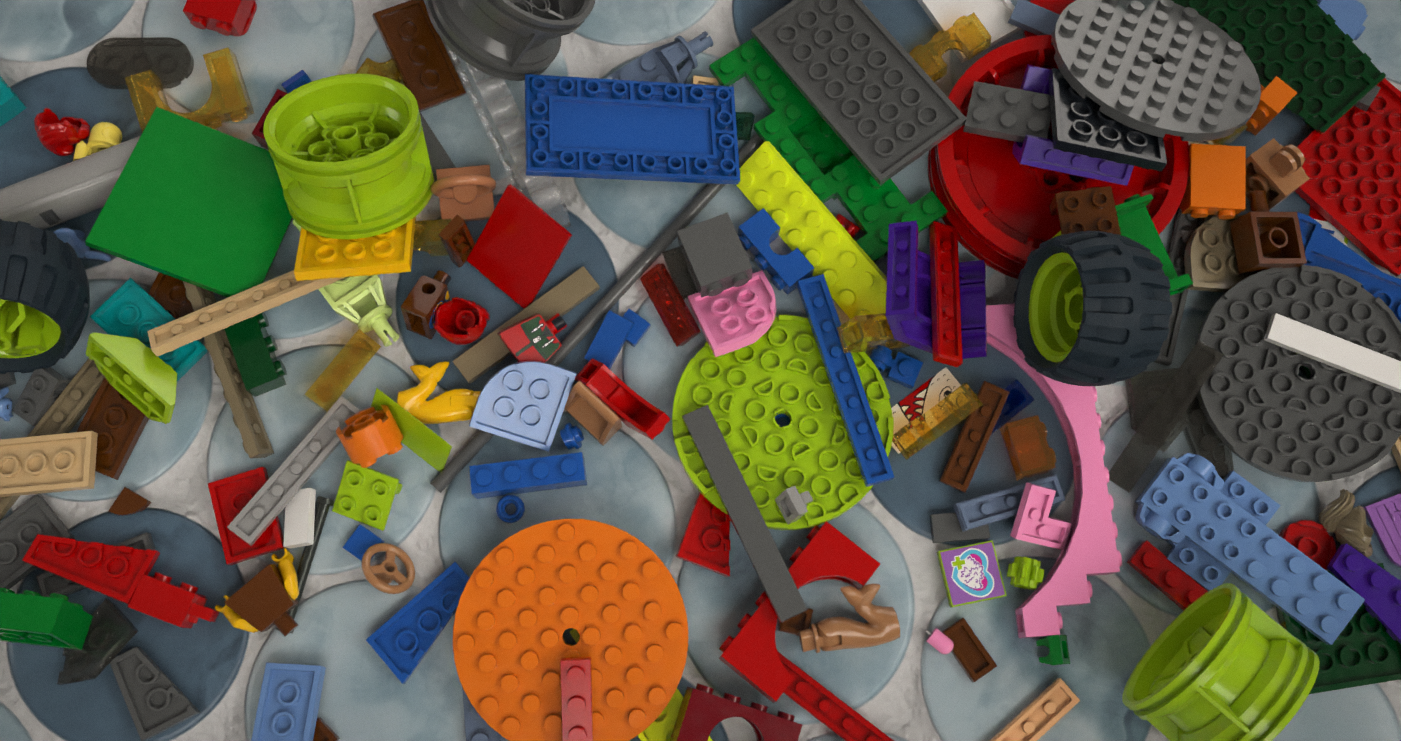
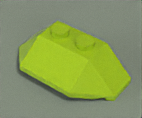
M95 332L89 334L85 354L90 360L95 361L98 370L109 384L150 420L162 422L163 424L171 422L176 401L177 372L169 364L156 357L151 348L145 346L137 338Z

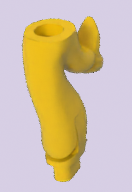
M447 361L438 362L430 368L425 365H412L410 369L420 380V383L415 387L399 391L397 404L423 424L466 421L471 419L481 391L453 389L426 401L435 390L437 382L444 376L450 363Z

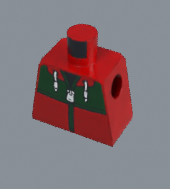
M536 313L499 331L497 334L517 362H546L562 346L555 335L566 328L567 324L558 313L546 322L540 314Z

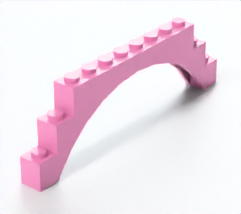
M1015 304L986 305L987 343L1012 359L1035 381L1057 415L1066 435L1072 459L1074 503L1070 522L1072 525L1065 548L1061 550L1058 559L1043 583L1015 609L1019 638L1060 635L1063 621L1061 613L1057 612V607L1090 603L1093 591L1090 581H1087V576L1114 574L1120 572L1122 565V556L1120 551L1117 550L1115 541L1118 536V529L1116 523L1112 521L1111 514L1114 503L1112 496L1108 494L1107 487L1109 471L1107 467H1104L1103 460L1105 444L1103 440H1100L1099 434L1101 417L1099 413H1096L1095 407L1097 390L1095 386H1077L1053 380L1029 366L1016 341L1017 334L1013 325Z

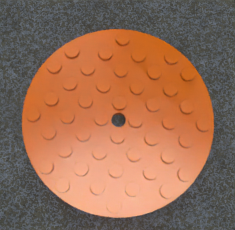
M559 519L535 524L515 533L497 545L480 562L466 583L457 606L453 626L454 660L462 687L478 714L491 728L509 741H562L561 658L591 657L593 741H630L648 728L670 702L681 680L688 651V622L683 598L673 576L662 560L647 545L628 532L609 524L587 519ZM574 628L578 631L580 638L576 644L570 645L565 643L563 633L566 629Z

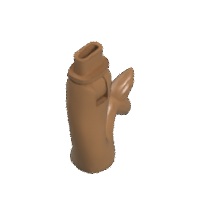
M868 584L860 589L852 586L841 587L840 590L847 601L868 622L864 623L847 617L837 616L823 619L817 624H810V629L799 631L802 651L806 652L815 649L816 653H820V649L822 651L867 648L900 638V625L894 608L877 606L871 603L880 589V584Z

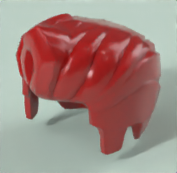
M454 297L451 301L442 304L437 309L434 328L448 342L456 345H467L480 338L487 326V321L490 320V315L485 308L476 304V302Z

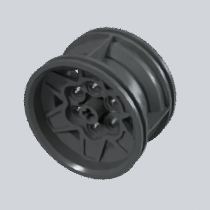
M425 0L428 16L436 32L461 59L491 76L511 81H523L525 74L541 75L549 67L559 53L561 36L574 32L582 25L591 13L595 0Z

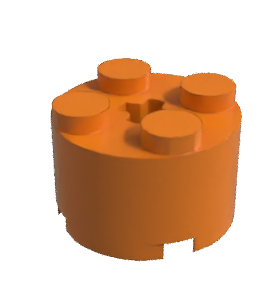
M381 405L383 410L378 411L374 407L364 409L345 420L347 426L343 430H341L340 426L336 429V434L352 463L360 464L361 468H367L373 465L377 458L385 454H395L403 447L401 444L403 434L387 405Z

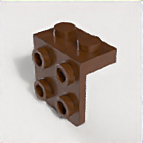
M1111 186L1091 187L1078 191H1062L1054 195L1049 207L1051 216L1058 215L1062 235L1081 231H1103L1121 235Z

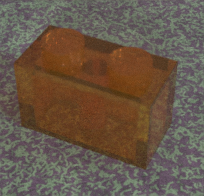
M1038 415L1006 423L1000 428L1017 481L1048 473L1056 468L1055 452L1048 446L1046 440L1047 429L1044 422H1040Z

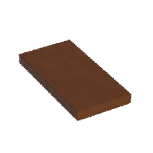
M409 0L373 13L372 17L405 87L412 92L417 100L419 112L466 94L442 39L431 23L424 0Z

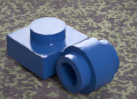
M877 345L876 349H872L869 357L879 372H884L887 368L889 369L887 379L910 389L913 388L923 362L900 352L896 354L895 359H892V351L881 345Z

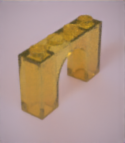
M228 47L203 55L211 79L212 91L207 103L194 112L178 113L171 110L161 80L153 71L149 70L125 77L142 133L156 107L212 129L222 126V123L231 120L233 122L243 121L248 118V115L254 114L237 57Z

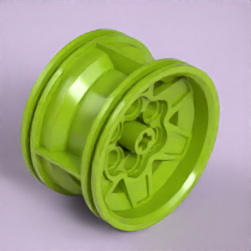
M372 74L330 76L294 89L281 98L266 116L263 127L264 137L274 161L290 215L303 229L313 234L333 239L372 237L394 230L417 216L431 199L433 194L431 192V185L434 183V176L417 100L412 92L401 83L387 77Z
M1225 583L1213 588L1194 601L1158 636L1131 673L1123 691L1122 702L1127 708L1133 710L1134 714L1140 719L1150 722L1170 741H1272L1291 721L1308 697L1316 681L1320 661L1318 655L1259 608L1239 588L1232 583Z

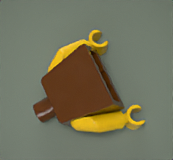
M283 548L285 553L282 558L279 559L276 554L271 556L278 567L275 564L267 565L231 597L224 595L223 597L226 599L224 607L220 605L215 606V610L223 613L234 628L255 633L258 631L265 632L275 625L285 637L298 627L297 622L288 613L299 604L296 599L299 595L297 573L293 565L294 556L287 548Z

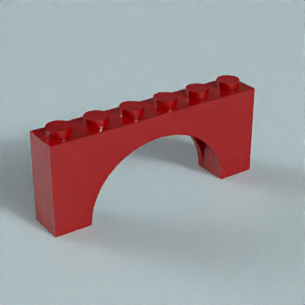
M826 521L822 527L817 525L806 537L810 542L805 549L799 546L789 558L793 564L788 570L797 589L820 580H837L860 589L867 583L880 563ZM764 590L754 603L758 606V609L752 616L747 612L737 625L741 629L735 638L729 635L719 648L723 652L719 659L774 703L786 690L794 677L786 670L779 658L775 642L778 617Z

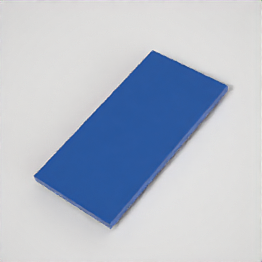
M525 74L526 175L739 184L740 169L733 86Z

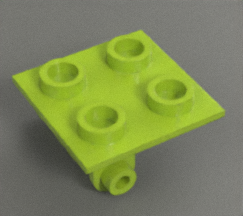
M347 460L332 511L384 531L395 494L401 492L403 485L399 483L397 478L368 467L361 468L360 464Z

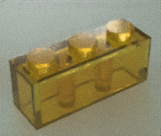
M358 329L303 396L325 413L328 412L381 346Z

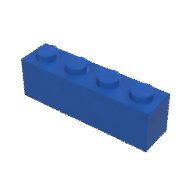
M582 452L469 466L471 493L476 499L587 485L585 459Z

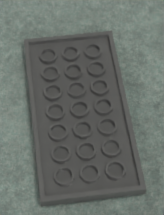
M793 0L751 29L754 39L879 185H882L965 125L967 118L861 0Z

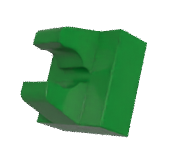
M1052 635L1036 642L1037 646H1046L1050 651L1046 657H1039V662L1050 665L1070 664L1067 635Z

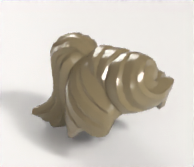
M1342 489L1340 490L1339 498L1326 505L1319 513L1320 524L1327 529L1326 531L1335 533L1336 540L1340 544L1347 543L1364 556L1370 557L1373 553L1370 542L1374 531L1366 524L1365 509L1362 506L1354 507V494Z

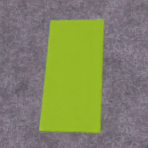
M376 388L371 407L378 411L383 410L381 405H387L403 434L401 442L441 473L452 446Z

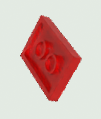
M259 467L208 483L227 565L237 564L284 548V538L278 516L252 546L227 528L268 481L269 477L265 467Z

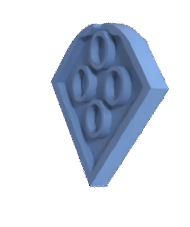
M522 361L504 367L495 373L481 390L469 426L549 452L575 380L576 372L541 361Z

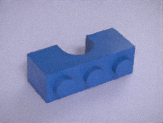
M763 208L738 227V237L744 250L747 251L749 249L755 256L754 261L757 266L763 271L766 269L772 276L771 281L774 286L780 291L783 289L788 295L797 288L799 280L812 277L814 267L798 248L787 255H779L772 251L770 243L778 238L780 227Z

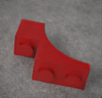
M593 358L575 377L577 382L581 381L627 427L651 440L664 430L665 425L670 420L665 412L647 402L621 381L605 364Z

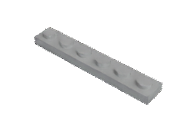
M341 396L227 528L252 546L341 443L336 434V429L340 426L341 430H343L347 426L345 420L361 410Z

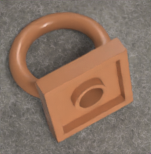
M490 165L436 170L437 181L431 185V192L439 197L442 224L449 223L456 215H459L465 222L487 220L490 218L495 209L493 190L496 188V181L491 178Z

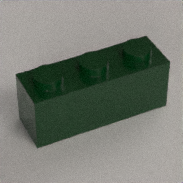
M264 312L224 329L246 391L254 397L286 385L283 376L287 375L283 362L280 359L277 360L274 351H277L278 347L273 336H269L266 327L269 326V322Z

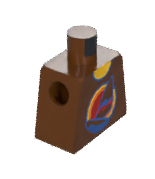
M438 270L433 279L425 275L419 278L401 305L407 330L432 340L436 332L434 328L436 311L442 304L450 301L447 287L451 280L449 274Z

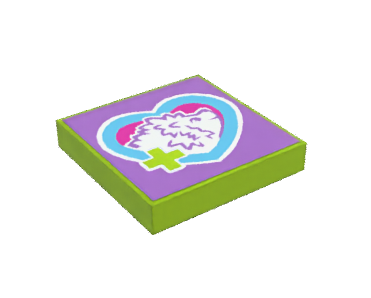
M993 540L936 552L950 608L1007 596Z

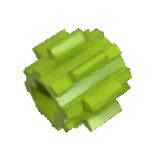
M1014 557V562L1008 565L1007 577L1011 578L1010 585L1022 589L1037 590V584L1043 583L1044 569H1040L1041 561L1027 557Z

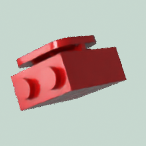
M187 0L183 12L190 20V23L196 28L217 31L226 36L241 37L249 30L257 10V4L255 0Z

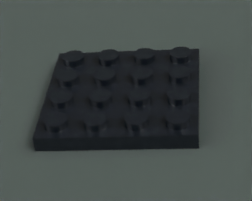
M1052 68L1048 79L1053 149L1114 161L1120 164L1138 166L1144 169L1163 171L1167 164L1163 138L1130 128L1099 111L1101 107L1090 97L1082 98L1066 81L1060 70Z

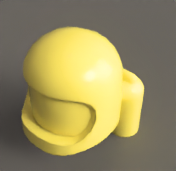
M109 122L95 124L91 129L88 143L80 141L76 144L73 161L120 144L123 136L121 130Z

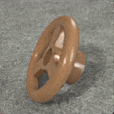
M378 543L369 547L362 557L361 565L364 576L379 591L388 594H399L412 586L415 579V568L408 554L401 548L388 543ZM386 552L385 560L381 564L370 565L371 558L375 553ZM395 556L403 562L407 572L406 577L397 570V565L394 563ZM395 580L399 585H390V583Z

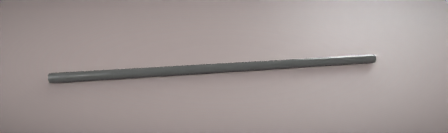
M754 134L738 151L739 168L764 143L757 134ZM709 183L561 342L562 346L546 363L558 366L678 237L677 231L686 228L726 184ZM479 430L430 484L441 493L495 434Z

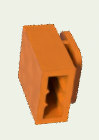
M1189 145V176L1186 190L1179 206L1181 213L1191 214L1193 218L1218 215L1219 219H1233L1246 209V146Z

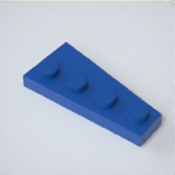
M457 562L448 567L366 639L402 684H405L457 610L461 594L470 578Z

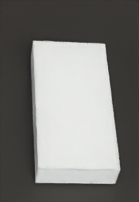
M300 489L285 507L283 547L291 549L313 545L315 489Z

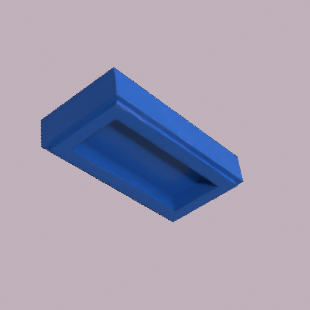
M609 310L584 358L588 361L593 358L611 369L635 323Z

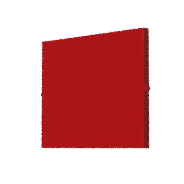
M509 184L466 261L525 309L533 302L572 234L545 213L541 207H538L512 184Z

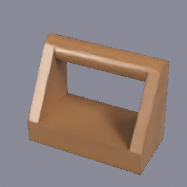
M581 381L574 385L564 410L604 446L622 427L621 419Z

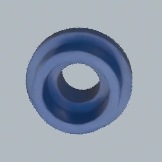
M571 423L565 424V428L560 430L564 444L569 450L581 448V441L584 440L580 428L577 425L573 426Z
M506 495L497 503L496 512L502 521L515 523L523 517L525 506L518 496ZM515 505L516 511L513 514H507V506Z

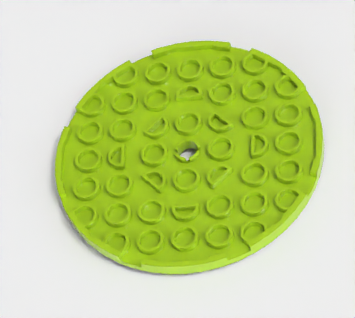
M778 315V317H775L769 330L755 343L715 357L707 341L705 346L689 361L678 383L673 402L672 431L679 460L693 485L710 503L728 515L682 419L683 415L706 405L709 406L768 529L798 530L824 524L826 521H831L850 510L871 490L873 485L866 487L808 318ZM846 338L888 457L894 429L888 389L871 358L860 346H855ZM778 414H786L790 418V424L779 427L780 425L776 423L775 417ZM793 486L796 487L799 494L809 491L813 502L807 504L808 512L797 521L787 525L775 499L784 490Z

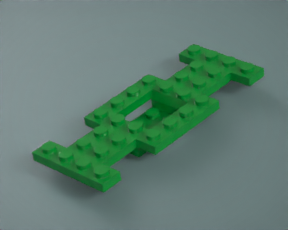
M754 37L709 65L710 72L721 86H730L744 76L747 78L772 111L771 114L754 124L753 129L763 142L769 141L822 203L831 198L833 200L839 199L865 235L856 242L874 263L888 254L889 224L917 221L918 233L929 227L933 221H938L947 214V209L933 191L910 204L891 178L882 185H879Z

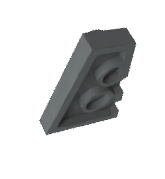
M135 647L109 660L141 741H146L201 713L141 647Z

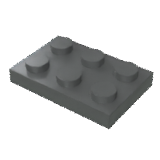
M974 81L963 132L1020 143L1024 142L1026 134L1047 139L1051 121L1050 95Z

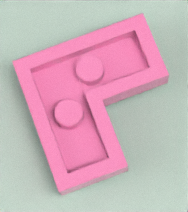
M1026 482L1010 536L1018 540L1064 550L1072 524L1064 520L1048 517L1056 491Z

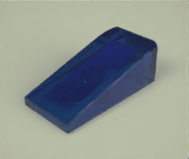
M1017 379L1004 389L1010 393L992 434L1034 401V398Z

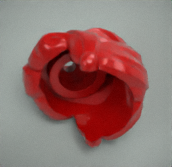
M45 108L43 112L38 113L34 120L38 139L48 151L58 156L72 154L74 152V144L88 138L90 134V125L83 118L77 119L66 116L59 120L57 115L51 112L49 108Z

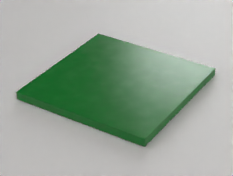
M156 107L85 243L86 246L222 296L230 297L265 282L293 218L290 215L274 161L268 150Z

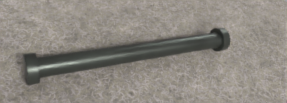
M318 496L316 501L319 504L315 513L313 545L305 546L297 570L299 595L296 599L298 603H300L329 507L334 504V500ZM299 604L288 612L293 619H295Z

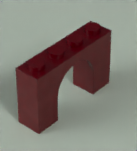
M697 683L696 689L686 688L670 741H707L711 731L719 722L730 717H741L751 725L757 741H798L802 724L793 722L794 715L778 711L777 716L767 713V706L752 701L750 707L739 704L740 697L725 692L723 698L712 695L713 688Z

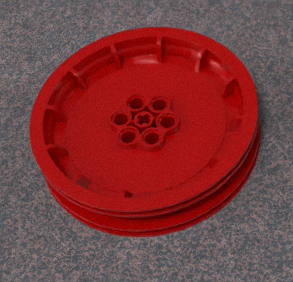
M1037 35L1018 39L990 51L965 71L953 87L948 98L967 117L974 81L1020 89L1027 64L1047 69H1058L1054 60L1055 48L1054 45H1051L1052 35ZM1050 121L1047 139L1053 140L1052 123ZM965 125L928 152V177L931 191H933L948 211L942 217L944 223L957 228L958 242L978 260H984L987 266L1015 279H1018L1021 269L1024 268L1028 261L1027 257L1033 250L1040 247L1039 244L1052 239L1061 231L1058 215L1051 216L1049 207L1056 193L1085 190L1091 187L1111 186L1115 205L1124 203V200L1136 194H1140V197L1152 194L1153 200L1146 208L1158 234H1160L1177 212L1183 199L1189 176L1188 141H1182L1180 136L1165 134L1163 137L1167 160L1163 171L1134 166L1127 186L1020 164L1012 153L1013 141L963 132ZM1069 176L1075 177L1078 182H1074ZM1043 179L1049 180L1053 186L1047 185Z

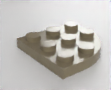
M1236 215L1233 219H1219L1216 216L1204 222L1193 231L1186 244L1184 255L1185 274H1189L1193 282L1187 290L1225 293L1237 283L1253 275L1239 274L1230 222L1243 215Z

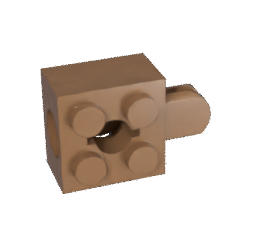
M1273 138L1246 159L1247 199L1249 200L1248 194L1250 192L1265 190L1270 211L1310 178L1301 167L1305 161L1301 150L1292 144L1283 147Z

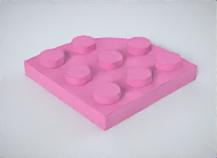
M763 270L752 273V279L745 285L723 290L716 296H704L701 298L699 292L687 296L689 305L715 357L755 343L769 330L776 316L777 307L774 290Z

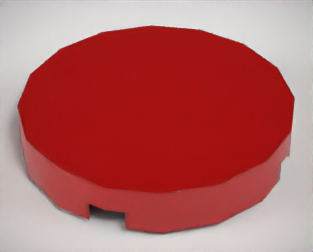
M1300 520L1291 523L1279 534V536L1325 570L1328 569L1327 566L1336 553V543L1333 537H1330L1323 525L1312 520Z

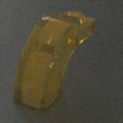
M964 383L934 407L893 435L892 441L907 460L957 426L966 417L980 408L983 403L969 385Z

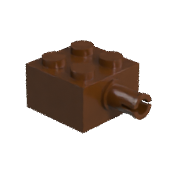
M1257 190L1250 192L1248 198L1251 212L1230 222L1239 274H1255L1276 267L1293 268L1306 264L1297 212H1269L1266 191Z

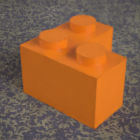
M1277 76L1265 88L1261 85V96L1257 109L1249 121L1242 127L1256 136L1290 102L1297 92Z

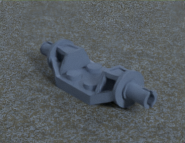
M706 31L689 42L682 36H677L673 42L651 49L615 71L606 79L686 84L692 70L698 66L696 55L714 45L713 40L710 36L706 37L708 35ZM684 61L686 64L678 72L676 66Z

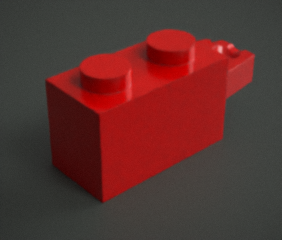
M155 572L154 576L142 575L128 605L131 609L178 627L189 629L192 628L194 623H197L199 618L215 622L219 611L205 606L206 596L197 593L198 587L185 582H181L180 586L172 584V577L159 572Z

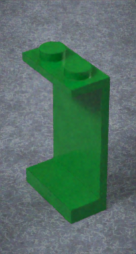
M1140 194L1133 195L1124 200V203L1115 205L1121 236L1142 244L1151 250L1150 253L1160 259L1165 276L1169 278L1170 296L1183 292L1193 282L1189 274L1178 277L1146 208L1153 200L1152 194L1140 197Z

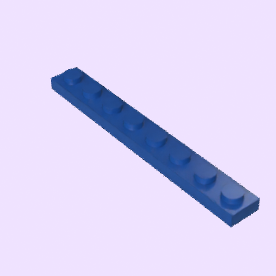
M824 274L799 280L797 288L865 486L868 487L893 480L892 468Z

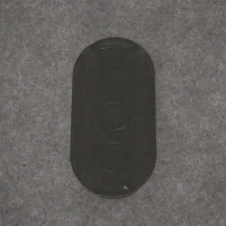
M109 38L99 42L91 49L86 65L90 76L105 88L166 89L180 85V81L191 75L194 59L187 46L174 38Z

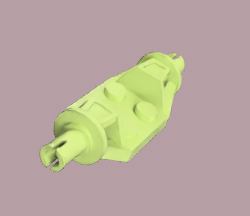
M293 220V225L301 232V226ZM378 275L345 277L319 288V291L333 310L340 316L358 325V329L361 332L374 330L385 347L392 345L386 336L387 334L390 335L394 342L399 339V335L387 321L392 314V308L387 305L383 284Z

